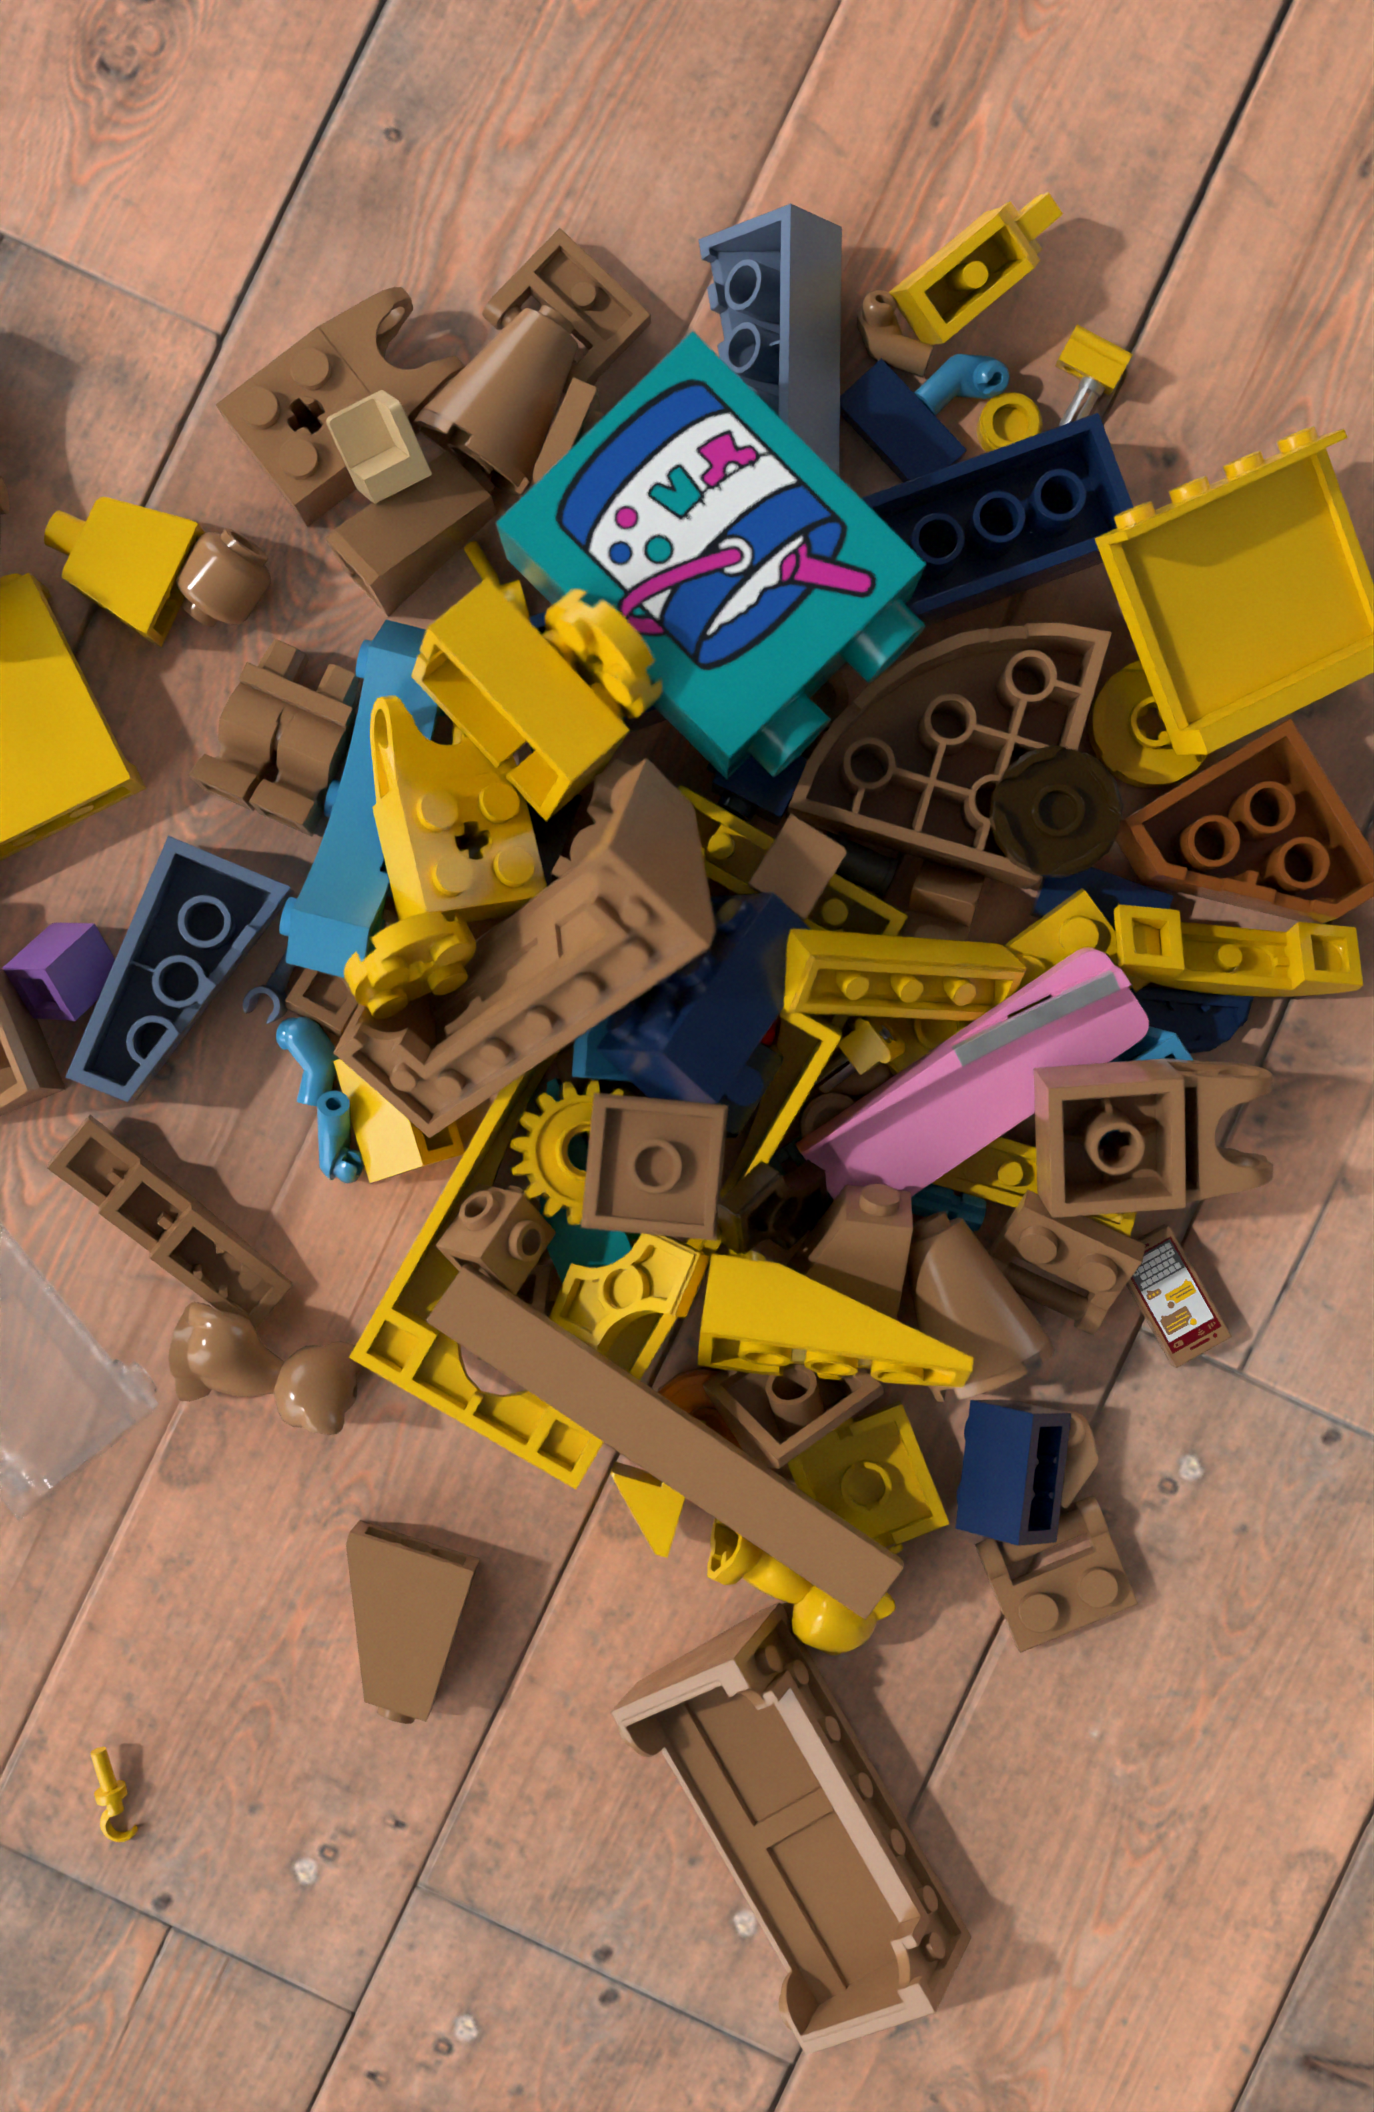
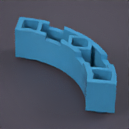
M385 620L372 641L365 639L360 647L356 663V677L363 678L364 680L341 781L333 779L329 786L324 805V816L329 817V821L308 877L298 898L290 896L287 899L280 920V934L288 936L285 963L344 978L345 965L355 952H357L361 962H363L368 955L376 950L371 938L385 928L386 920L383 919L385 899L387 896L393 898L372 809L376 804L370 742L371 713L377 698L396 695L413 716L419 731L429 740L434 736L438 716L444 717L445 712L411 677L417 656L421 653L420 648L426 633L425 629Z

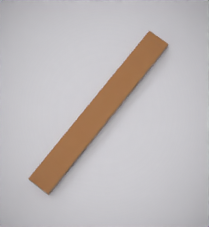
M467 1262L428 1316L426 1322L865 1620L903 1570V1559Z

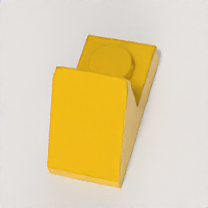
M699 1420L700 1422L706 1425V1421ZM614 1462L610 1472L645 1538L655 1555L668 1558L685 1497L646 1470Z

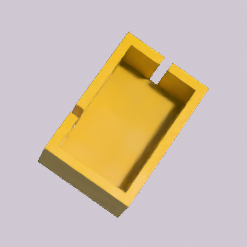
M486 578L427 627L420 648L421 653L417 656L411 677L496 768L527 742L535 749L532 754L507 775L506 779L547 822L590 784L597 774L603 772L630 731L623 723L620 709L612 699L605 704L576 673L577 668L573 659L567 663L530 623L529 614L520 600L508 591L501 592L489 578Z

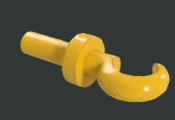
M98 1747L92 1750L90 1755L100 1787L94 1792V1797L98 1805L107 1807L102 1813L100 1828L104 1836L109 1840L126 1842L137 1834V1825L135 1824L126 1832H120L110 1822L111 1817L119 1815L125 1810L122 1799L128 1794L126 1782L122 1780L116 1781L106 1747Z

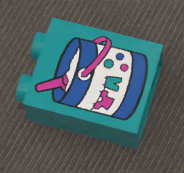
M691 331L496 522L507 559L552 605L569 591L579 589L587 592L580 599L581 602L593 608L600 601L604 600L634 627L648 646L655 660L646 669L651 687L658 680H662V694L652 705L726 780L751 755L773 777L781 773L818 737L831 720L810 697L846 662L868 683L873 682L901 656L926 626L906 605L912 598L926 563L694 331Z

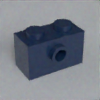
M970 1400L969 1416L964 1428L965 1450L961 1482L957 1489L958 1510L955 1529L1017 1546L1056 1543L1072 1413L1013 1400Z

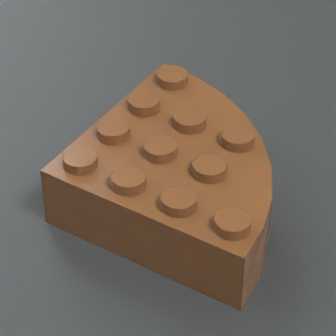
M1026 623L1025 626H1006L991 630L983 628L960 633L914 652L869 683L834 720L807 760L785 818L788 819L792 814L806 824L838 834L845 832L848 833V837L983 875L986 878L1023 889L1030 888L1039 881L1040 876H1034L1012 864L996 844L989 822L991 794L1003 772L1026 752L1049 745L1066 746L1067 749L1078 750L1112 632L1066 623Z

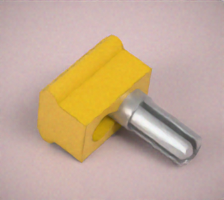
M1078 324L1055 365L1057 368L1081 380L1075 396L1059 423L1060 426L1070 423L1086 393L1090 395L1076 420L1089 415L1097 398H1100L1103 392L1110 396L1133 355Z
M864 1016L855 1021V1030L837 1044L843 1053L822 1069L815 1081V1085L823 1081L847 1061L850 1064L818 1088L820 1091L827 1093L856 1070L862 1075L879 1064L888 1063L905 1053V1042L886 1017Z

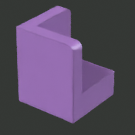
M52 923L2 968L33 1018L76 1021L99 999L115 958L95 923Z

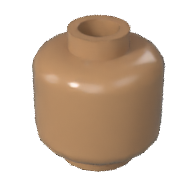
M225 528L222 534L216 532L202 534L189 551L176 577V585L186 597L181 604L182 608L197 621L209 627H214L218 620L231 625L243 623L271 584V576L265 566L268 556L256 544L232 529Z

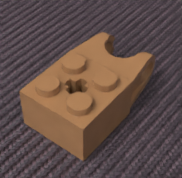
M392 287L380 291L317 326L216 404L231 430L307 527L356 490V486L327 426V418L383 390L401 403L416 436L422 426L415 424L414 420L421 409L465 367L456 356H449L410 370L394 367L385 361V352L389 343L398 334L401 326L414 308L411 297L402 287ZM313 422H320L322 427L313 434L305 428Z
M1165 1058L1034 1068L1037 1193L1051 1217L1056 1218L1186 1208L1187 1202L1246 1191L1269 1183L1273 1178V1163H1270L1266 1156L1244 1153L1232 1148L1218 1147L1215 1143V1131L1219 1120L1229 1109L1238 1104L1250 1102L1259 1096L1269 1094L1273 1090L1272 1073L1260 1067L1239 1063ZM1118 1129V1131L1109 1133L1107 1138V1144H1099V1141L1104 1134L1111 1130Z

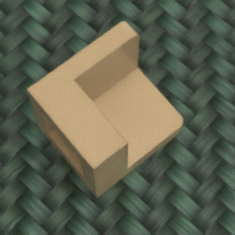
M380 390L327 418V426L356 489L374 504L432 475L401 403L385 391Z

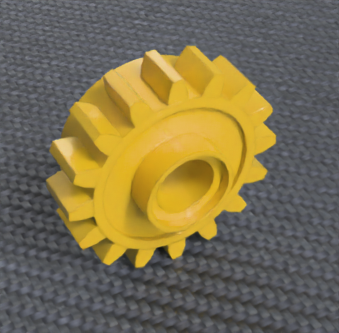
M591 1080L586 1084L582 1095H577L570 1081L564 1082L559 1086V1102H556L547 1093H542L535 1099L537 1107L542 1114L537 1116L524 1112L519 1117L518 1122L523 1128L528 1130L526 1137L514 1138L510 1141V1148L523 1153V1162L511 1169L512 1175H527L531 1183L524 1191V1196L527 1199L539 1195L544 1198L546 1203L542 1215L548 1218L557 1213L560 1208L566 1209L568 1225L574 1226L580 1224L582 1220L586 1171L576 1168L570 1162L567 1148L573 1136H583L590 1140L594 1093H600L599 1083L595 1080ZM618 1088L611 1095L623 1096L624 1091Z

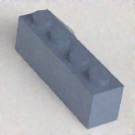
M788 204L698 239L701 258L711 263L714 283L707 287L711 311L720 314L724 341L717 345L719 357L839 476L842 227L793 204Z

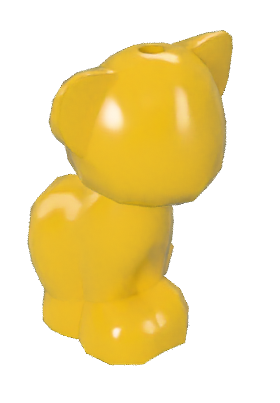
M714 1519L710 1538L711 1553L707 1563V1577L723 1585L737 1584L743 1578L759 1591L776 1599L793 1603L792 1630L800 1642L817 1648L831 1656L840 1655L866 1643L870 1639L877 1621L887 1617L896 1610L895 1600L886 1591L865 1620L718 1519Z

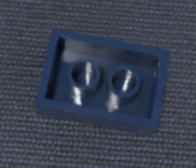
M774 892L709 896L715 927L710 947L613 1012L606 1024L608 1032L596 1047V1050L649 1098L718 1104L783 1009L786 950L790 930L811 929Z

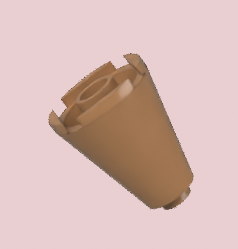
M542 305L538 312L530 308H524L421 409L414 420L415 424L422 426L420 429L421 433L443 452L448 450L461 465L470 459L484 473L490 474L492 470L495 471L490 479L494 486L510 494L522 496L530 485L535 464L543 448L578 349L577 342L570 335L574 330L573 324L562 314L546 305Z
M942 1211L913 1223V1236L910 1242L907 1270L918 1330L973 1358L972 1373L963 1388L929 1386L934 1398L938 1402L945 1401L946 1389L953 1388L957 1399L961 1400L994 1390L1017 1380L1028 1373L1023 1361L1037 1352L1042 1363L1051 1358L1055 1350L1049 1336L963 1218L949 1220L946 1212Z

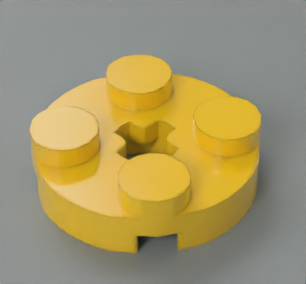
M579 589L569 591L547 610L545 615L547 632L542 636L567 663L573 659L577 668L576 673L605 704L612 699L620 709L622 716L627 718L640 716L660 698L663 689L661 679L651 687L646 669L655 660L648 646L634 627L604 600L591 608L580 601L587 593L586 591Z
M1138 660L1111 676L1093 699L1088 717L1089 740L1097 759L1103 763L1112 776H1116L1121 781L1136 787L1161 788L1170 786L1196 771L1209 754L1176 756L1167 731L1160 732L1156 740H1152L1146 737L1144 730L1138 728L1137 719L1143 718L1147 714L1148 707L1158 709L1141 661ZM1158 709V717L1159 719H1162L1160 711Z
M429 911L394 923L373 936L371 940L376 950L368 955L363 962H361L357 952H355L345 965L344 978L357 1003L368 1007L373 1018L385 1019L402 1011L409 1001L424 996L431 991L434 995H444L462 986L468 979L464 966L475 953L476 941L462 915L455 913L454 921L447 922L442 911Z

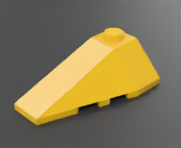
M728 1250L726 1256L712 1254L700 1330L699 1366L759 1375L783 1376L785 1365L799 1364L817 1372L821 1379L842 1380V1376L854 1375L857 1373V1368L871 1369V1377L885 1383L960 1388L964 1387L972 1373V1357L779 1263L765 1261V1256L758 1252L749 1250L744 1255L742 1253L738 1255L733 1250Z

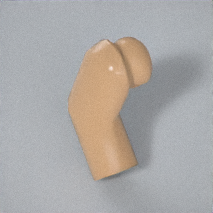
M1069 1412L1072 1414L1061 1506L1065 1509L1069 1507L1098 1464V1452L1091 1426L1083 1415L1076 1412Z

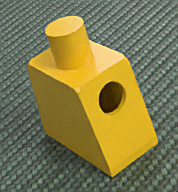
M99 497L95 501L86 522L61 510L56 511L46 526L44 544L69 556L62 570V578L75 590L151 643L162 647L185 599V596L176 585V577L189 551L197 539L206 532L198 523L190 519L108 497Z

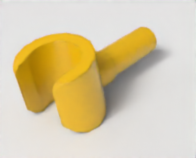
M472 541L464 547V551L482 581L489 578L501 592L508 591L520 600L529 614L520 580L500 585L497 573L478 542Z

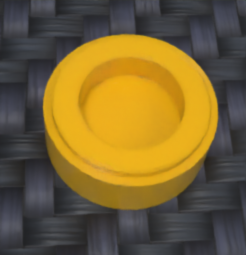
M1015 392L1002 393L993 397L984 406L977 423V438L986 453L1040 434L1042 431V416L1037 405L1027 396Z

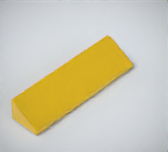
M791 929L786 950L784 1008L787 1012L975 1021L1017 992L1027 968L1005 946L998 943Z

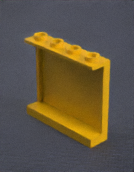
M1311 426L1276 441L1280 453L1264 460L1262 452L1257 451L1236 459L1223 466L1226 478L1210 485L1207 476H1203L1182 484L1169 491L1172 503L1157 510L1154 509L1152 501L1130 508L1114 516L1117 525L1116 529L1094 538L1176 756L1210 754L1374 673V584L1326 449L1348 438L1345 429L1318 436L1315 426Z
M29 572L24 575L14 573L0 577V861L146 789L136 766L125 759L46 600L51 597L48 588Z

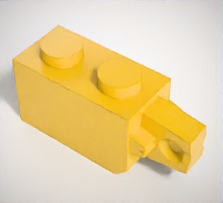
M1049 192L1036 196L1019 211L1016 210L1011 201L1006 202L1000 208L986 211L888 293L895 298L897 308L921 342L929 345L943 344L1038 265L1041 260L1037 254L1043 249L1035 238L1061 217L1063 213Z

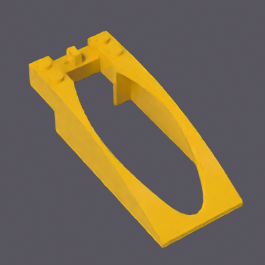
M680 785L678 790L692 803L695 809L706 879L709 877L737 894L758 893L748 887V882L772 846L775 838L688 787ZM834 873L803 922L811 930L897 936L908 915ZM783 1007L780 1012L782 1019L777 1047L783 1054L784 1059L762 1097L746 1142L720 1190V1199L760 1161L766 1164L769 1162L841 1039L842 1029L850 1015L787 1012ZM561 1048L499 1091L349 1358L576 1490L604 1442L527 1389L506 1395L482 1391L467 1375L461 1355V1345L426 1322L430 1313L459 1273L458 1269L436 1245L458 1214L462 1203L471 1195L478 1183L489 1186L494 1185L500 1165L519 1124L518 1119L525 1112L543 1077L556 1059L557 1053L562 1050ZM719 1219L716 1240L689 1238L686 1244L710 1256L715 1254L721 1244ZM660 1312L642 1316L631 1322L619 1333L608 1352H598L641 1380L677 1316Z

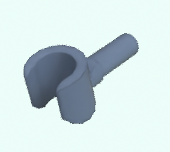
M287 949L275 972H272L267 984L251 989L243 1000V1010L247 1014L255 1009L262 993L271 997L274 1008L266 1024L280 1019L288 1010L285 1005L287 994L284 990L295 965L285 963Z

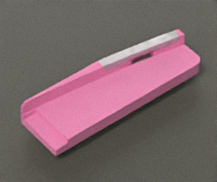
M1092 947L1079 949L795 1144L806 1161L810 1160L825 1170L827 1191L834 1200L845 1185L867 1186L870 1184H883L896 1190L911 1191L912 1197L1035 1113L1034 1068L1108 1063L1146 1036L1149 1029L1148 1017L1128 987L1131 983L1121 968L1115 966L1111 959L1101 951ZM1051 995L1050 999L1043 1001L1011 1018L1007 1017V1015L1014 1013L1046 996Z

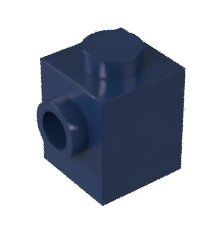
M752 755L727 780L710 763L706 770L715 774L711 792L720 796L717 805L740 817L742 820L751 822L755 814L778 826L792 800L808 759L799 755L775 777Z

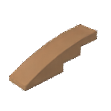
M89 1115L49 1161L47 1169L98 1206V1214L148 1250L152 1261L219 1311L239 1314L249 1319L255 1329H257L293 1286L290 1280L204 1205L93 1116Z

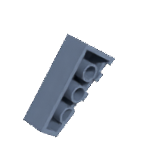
M168 836L74 1055L66 1078L126 1102L137 1100L285 906L287 899L294 894V890L288 885Z

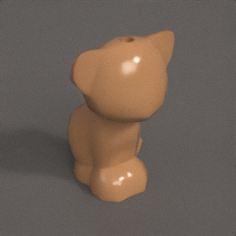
M195 1301L185 1308L175 1327L169 1350V1367L172 1376L175 1378V1391L179 1401L191 1402L208 1396L211 1390L241 1397L274 1394L277 1410L283 1422L292 1427L305 1428L310 1432L325 1435H336L343 1429L345 1412L356 1401L357 1374L362 1365L349 1358L356 1345L343 1341L332 1342L326 1346H305L283 1361L264 1346L257 1330L249 1319L239 1314L219 1311L208 1304Z

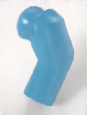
M956 354L941 365L914 394L936 416L954 397L986 399L1000 395L1009 384L1010 373L1007 366L996 358Z
M289 1017L279 1024L276 1031V1040L280 1048L288 1049L303 1068L296 1102L317 1107L319 1097L328 1091H332L336 1074L333 1061L339 1059L333 1053L336 1047L317 1022L307 1017Z
M328 1091L322 1094L317 1101L319 1168L330 1180H334L337 1177L344 1183H353L361 1175L364 1163L360 1151L350 1149V1102L344 1093Z

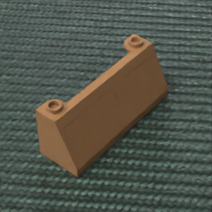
M647 758L623 775L615 784L611 795V805L614 812L601 842L590 850L588 857L475 940V953L464 966L468 979L462 986L444 995H434L431 991L424 996L409 1001L402 1011L385 1019L373 1018L368 1007L358 1005L333 1053L429 1138L710 947L715 927L695 809L692 803Z
M779 1602L755 1613L638 1681L611 1711L618 1724L620 1735L629 1747L644 1757H651L662 1751L788 1973L782 1983L779 1996V2011L784 2024L792 2030L805 2055L936 2013L971 1940V1935L807 1648L794 1635L792 1622L781 1603Z

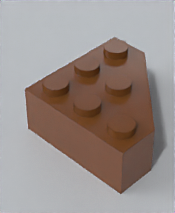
M1291 718L1120 822L1119 832L1116 836V842L1138 878L1144 884L1299 922L1322 924L1343 916L1374 897V852Z

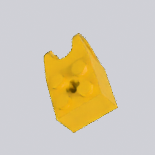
M396 695L377 698L373 705L370 720V742L376 804L372 809L398 920L401 921L429 911H442L447 922L454 921L455 913L462 915L466 923L509 916L547 887L526 799L506 779L507 775L517 767L514 756L512 755L496 768L454 722L452 745L434 743L419 731L413 716L404 706L401 699Z

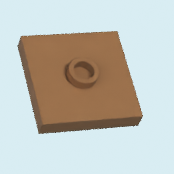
M594 1093L581 1228L716 1240L718 1223L716 1203L720 1200L728 1106Z

